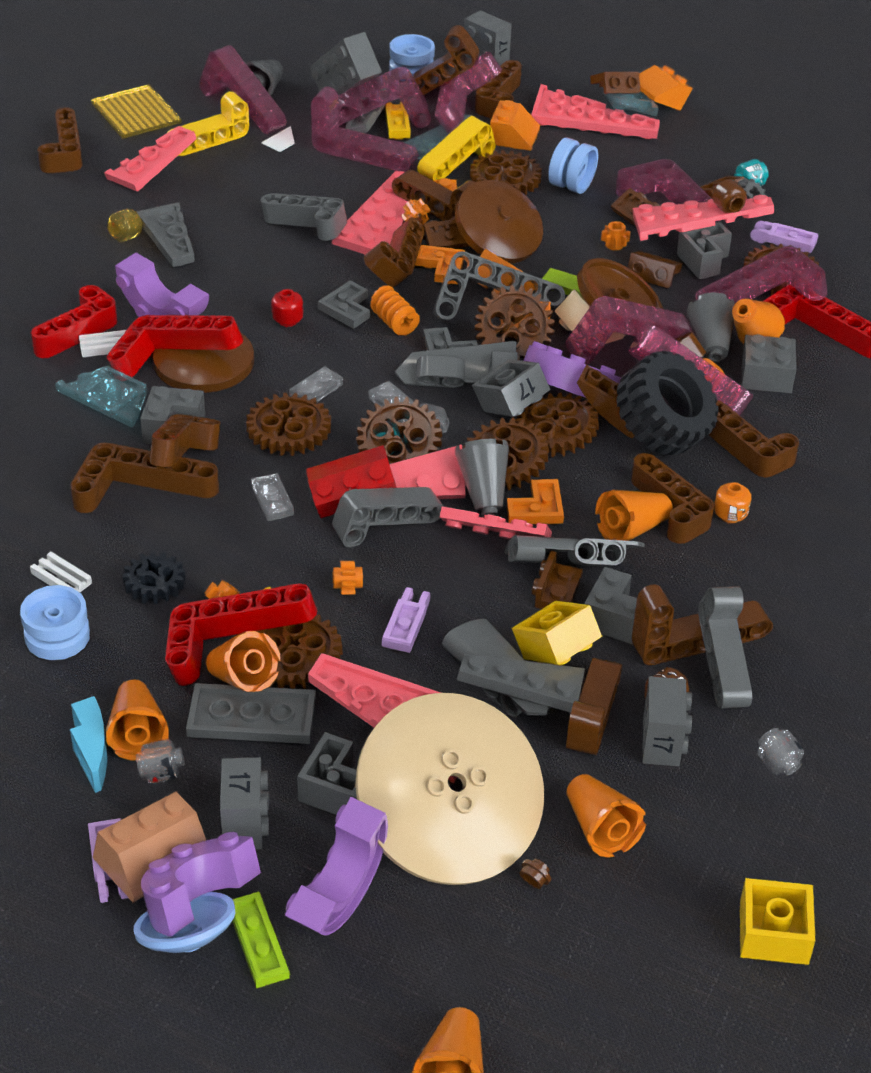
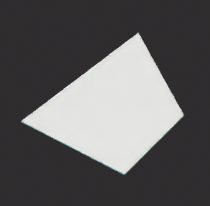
M291 126L261 143L278 152L285 150L295 144Z

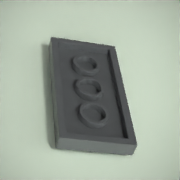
M195 683L186 727L187 737L310 744L316 690L268 687L262 691L245 692L232 685Z

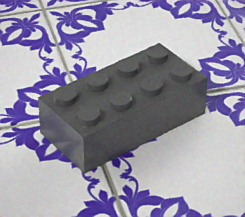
M365 32L344 38L310 66L311 76L316 81L320 97L324 100L326 106L347 99L382 73Z

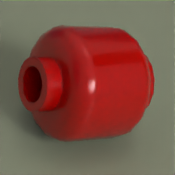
M284 289L272 297V317L277 323L284 327H291L302 319L303 299L300 294L291 289Z

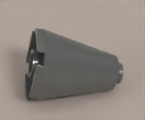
M276 60L248 61L242 64L236 71L234 78L235 84H237L239 89L237 90L239 95L250 103H260L268 100L283 75V68Z
M712 292L698 296L699 300L694 303L691 301L687 307V317L696 338L706 351L703 355L704 358L711 359L713 362H719L728 355L734 325L732 309L735 302L727 299L723 293Z
M479 439L465 442V448L461 450L459 445L455 448V456L476 512H481L482 516L488 514L497 515V510L503 507L509 445L506 440H502V445L496 444V439Z

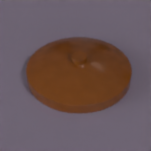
M494 180L478 181L468 186L457 201L455 220L459 232L468 245L480 255L486 248L512 264L529 258L540 245L543 237V224L540 214L531 200L515 187Z
M594 258L587 261L578 272L577 284L583 298L595 313L612 326L633 335L645 336L655 332L662 323L664 310L658 296L647 282L629 268L612 260Z
M242 334L243 343L232 350L155 349L153 352L154 368L159 378L174 388L204 391V393L216 392L240 383L249 375L254 365V350L250 340L244 334Z

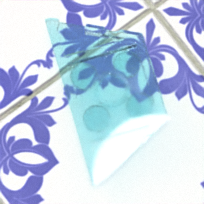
M603 89V94L613 108L620 110L628 109L657 116V105L641 91L637 94H605Z
M109 366L96 369L93 372L77 375V381L67 384L63 380L56 382V390L131 428L135 426L147 395V384Z

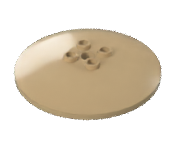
M427 694L408 700L391 710L368 736L362 748L356 771L357 800L385 812L387 816L388 832L385 843L383 844L378 839V844L383 849V853L408 873L438 884L466 885L477 883L507 869L522 856L531 844L543 813V777L536 754L525 735L513 721L495 707L462 694ZM449 776H456L462 781V791L455 792L449 787Z

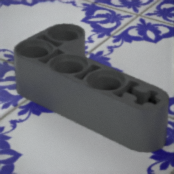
M277 193L267 194L261 198L266 223L316 227L318 238L324 241L335 239L347 224L344 201L340 198Z
M429 487L352 489L345 492L340 498L332 526L342 543L346 547L352 548L363 542L371 525L433 523L440 519L441 508L444 506Z
M739 586L709 587L701 599L698 609L715 701L719 709L749 707L752 703V688L737 621L743 609V593Z

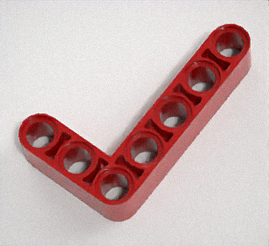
M792 283L763 301L775 305L781 311L785 324L796 318L864 357L871 358V322L802 284Z
M144 315L133 321L110 350L107 360L117 379L127 380L139 371L155 349L232 350L239 347L244 339L232 316Z
M293 584L189 602L175 607L170 614L165 655L166 663L175 682L181 686H186L194 683L199 678L204 640L236 635L245 631H260L301 624L312 620L317 614V607L310 589L305 584Z

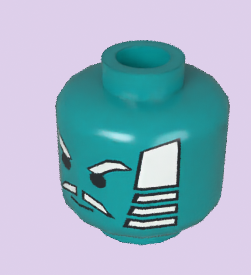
M752 159L739 164L734 176H744L748 180L753 178L756 184L760 183L761 187L765 185L768 178V169L763 162Z

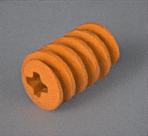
M389 285L382 286L373 294L371 309L394 333L404 336L415 330L420 321V315L393 287Z

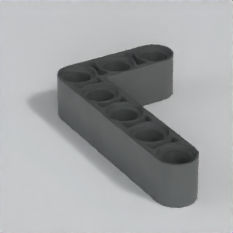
M461 251L457 252L449 262L433 312L440 321L446 322L451 320L458 311L468 280L499 291L503 286L506 292H508L510 286L503 285L501 282L502 274H509L512 277V285L515 291H519L521 285L524 287L525 282L533 283L535 292L532 296L542 295L539 302H551L547 299L548 290H554L558 295V299L556 302H551V308L563 302L565 292L558 284ZM457 258L465 259L467 268L464 270L458 269L455 265V260ZM479 266L488 267L490 270L488 278H482L478 274ZM449 281H456L459 284V291L457 293H452L448 290L447 283ZM441 304L450 305L452 309L450 316H443L440 313L439 307Z

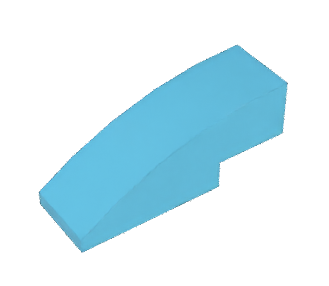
M95 696L71 704L75 728L70 729L73 750L96 793L102 790L106 775L107 744L101 710Z

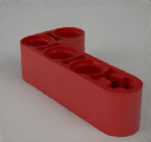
M86 285L80 288V306L32 329L34 354L39 358L52 357L79 344V335L102 333L117 324L114 298L95 285Z

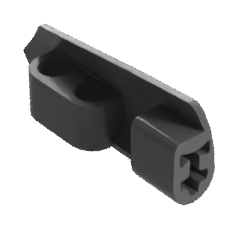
M516 341L412 352L395 371V374L404 385L457 388L464 385V383L475 384L507 360L518 359Z
M514 535L505 547V554H508L509 562L540 563L544 559L545 552H567L570 561L576 565L608 567L620 564L625 559L626 549L644 547V543L592 538L570 539ZM605 551L614 552L612 561L607 559ZM578 552H587V557L582 559Z
M486 619L472 620L459 625L447 633L442 643L443 648L460 663H462L464 653L525 661ZM482 688L485 694L511 717H516L522 712L526 715H547L549 706Z

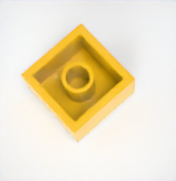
M561 601L552 602L512 628L524 659L554 665L568 663L571 660V656L591 648L592 643L602 637L590 605Z
M745 878L740 900V958L809 965L815 944L813 885Z

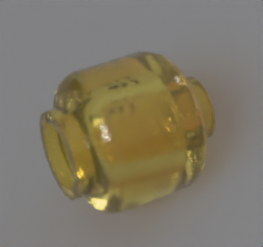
M123 209L111 214L108 219V231L114 239L124 242L139 236L142 231V220L136 211Z

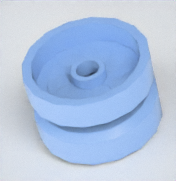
M416 34L401 35L394 38L390 42L389 47L391 58L389 61L390 75L397 77L400 81L409 82L416 71L434 62V42L425 36Z
M563 138L557 145L551 158L548 175L549 182L560 188L567 186L570 191L578 194L584 193L591 184L596 172L598 149L586 143L580 145L574 139Z
M62 585L46 586L32 592L21 604L20 615L22 626L24 627L25 644L29 651L37 657L47 660L66 659L76 655L87 645L90 639L89 621L87 619L86 601L80 592Z

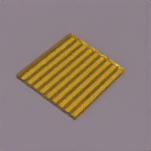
M150 85L91 100L95 108L122 138L182 123L181 118Z

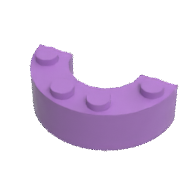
M138 253L132 254L115 265L116 282L131 306L135 309L138 317L144 315H200L208 305L209 294L192 284H189L176 294L172 293L159 280L154 263Z
M535 341L532 346L529 345L524 361L539 363L549 385L585 397L577 385V381L586 366L584 364L586 359L571 354L570 359L561 356L563 351ZM603 365L600 370L592 367L613 381L620 383L621 377L615 375L616 370Z
M350 797L346 805L341 806L336 815L335 843L328 852L327 864L324 869L314 877L311 884L308 886L301 885L299 891L292 894L286 905V917L321 935H329L338 930L358 907L375 876L383 854V849L379 846L378 839L384 844L387 838L388 820L386 813L353 797Z
M228 832L216 839L193 845L188 843L177 845L172 849L171 854L151 862L149 869L142 877L141 888L152 927L157 932L171 937L194 921L190 904L193 899L218 889L240 888L260 874L261 871L253 838L238 836L236 832Z

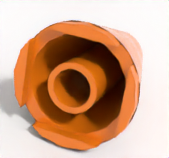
M741 299L733 306L732 315L737 336L743 344L745 335L779 338L781 333L783 334L785 320L781 311L775 305L763 301Z
M610 490L602 493L597 500L595 513L596 515L600 514L601 523H597L598 529L607 540L630 541L669 519L673 506L668 496L663 493Z
M245 631L213 649L207 656L206 665L208 671L213 676L245 692H257L270 687L277 678L280 653L276 643L268 635L256 631Z
M128 680L118 688L106 727V742L108 746L110 745L115 750V754L121 758L144 760L150 758L149 754L156 750L160 752L168 741L169 728L164 715L147 686L139 680Z
M588 774L579 775L569 783L567 797L586 840L595 853L603 857H614L612 853L619 850L625 853L640 840L646 827L643 821L645 811L637 802Z
M462 1007L450 1009L416 1060L412 1073H484L480 1023L477 1015L473 1011Z

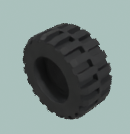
M669 351L653 352L633 366L620 379L616 399L617 407H620L619 415L621 420L624 419L626 422L625 427L627 430L635 435L634 438L639 443L643 442L647 449L656 450V453L663 455L684 453L708 436L716 425L718 406L715 403H717L716 393L712 392L713 386L711 382L705 379L704 372L701 369L698 370L695 367V363L691 360H685L684 356L680 354L673 355V352ZM663 397L668 401L672 409L666 404Z

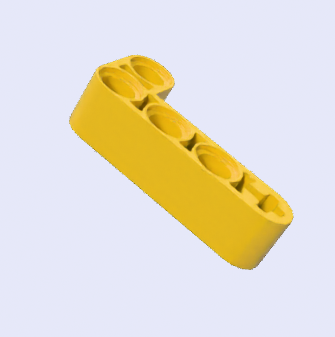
M227 92L221 99V114L180 126L194 131L197 139L182 151L179 156H185L245 136L249 130L248 104L235 92Z
M474 116L468 117L420 160L417 167L418 173L432 181L446 178L473 152L485 157V153L492 155L495 150V140L491 126Z

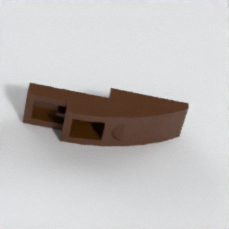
M586 365L577 381V385L583 395L610 424L633 439L635 435L625 427L626 422L624 419L621 420L619 415L620 407H617V388L620 383L613 381L598 370Z

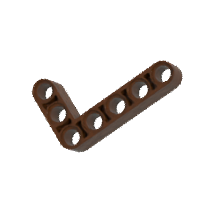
M98 443L91 449L71 482L73 506L80 513L94 511L112 481L195 497L211 498L219 492L218 468L213 463L181 457L175 465L170 467L155 466L150 463L151 451L112 443Z
M656 584L643 588L638 593L631 640L646 665H656L706 652L699 614L673 620L674 608L661 587ZM748 601L743 603V609L737 618L742 643L757 640L768 635L773 628V623L759 602Z

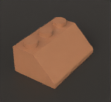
M174 792L99 831L92 858L132 902H135L144 897L141 880L149 869L151 862L171 854L172 849L177 845L185 843L193 845L206 841L197 813L177 792Z

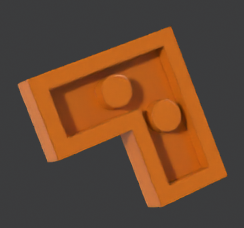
M421 245L415 266L436 268L434 282L442 283L451 258L457 252H465V250ZM457 258L455 265L458 269L462 270L464 259ZM449 281L447 284H458V283H457L456 281Z
M558 479L531 480L532 498H507L506 507L509 523L514 519L524 520L530 524L563 523L564 512Z

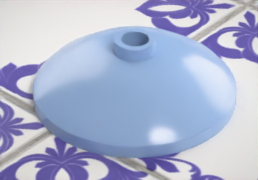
M208 892L193 899L190 904L194 921L171 937L157 932L152 927L148 911H146L134 925L135 938L141 945L155 951L170 953L195 951L210 943L227 929L236 913L234 902L229 896L216 892Z

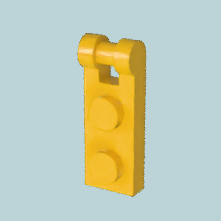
M387 102L385 105V115L389 139L401 140L410 138L411 130L407 103L392 104V102Z

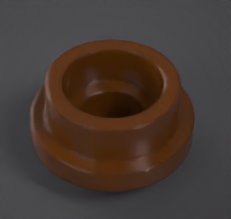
M529 859L524 860L522 863L523 869L520 871V876L523 880L537 889H541L543 885H548L551 881L548 866L539 859H533V861Z

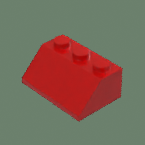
M384 445L306 469L309 486L320 518L334 515L340 498L349 490L397 488Z

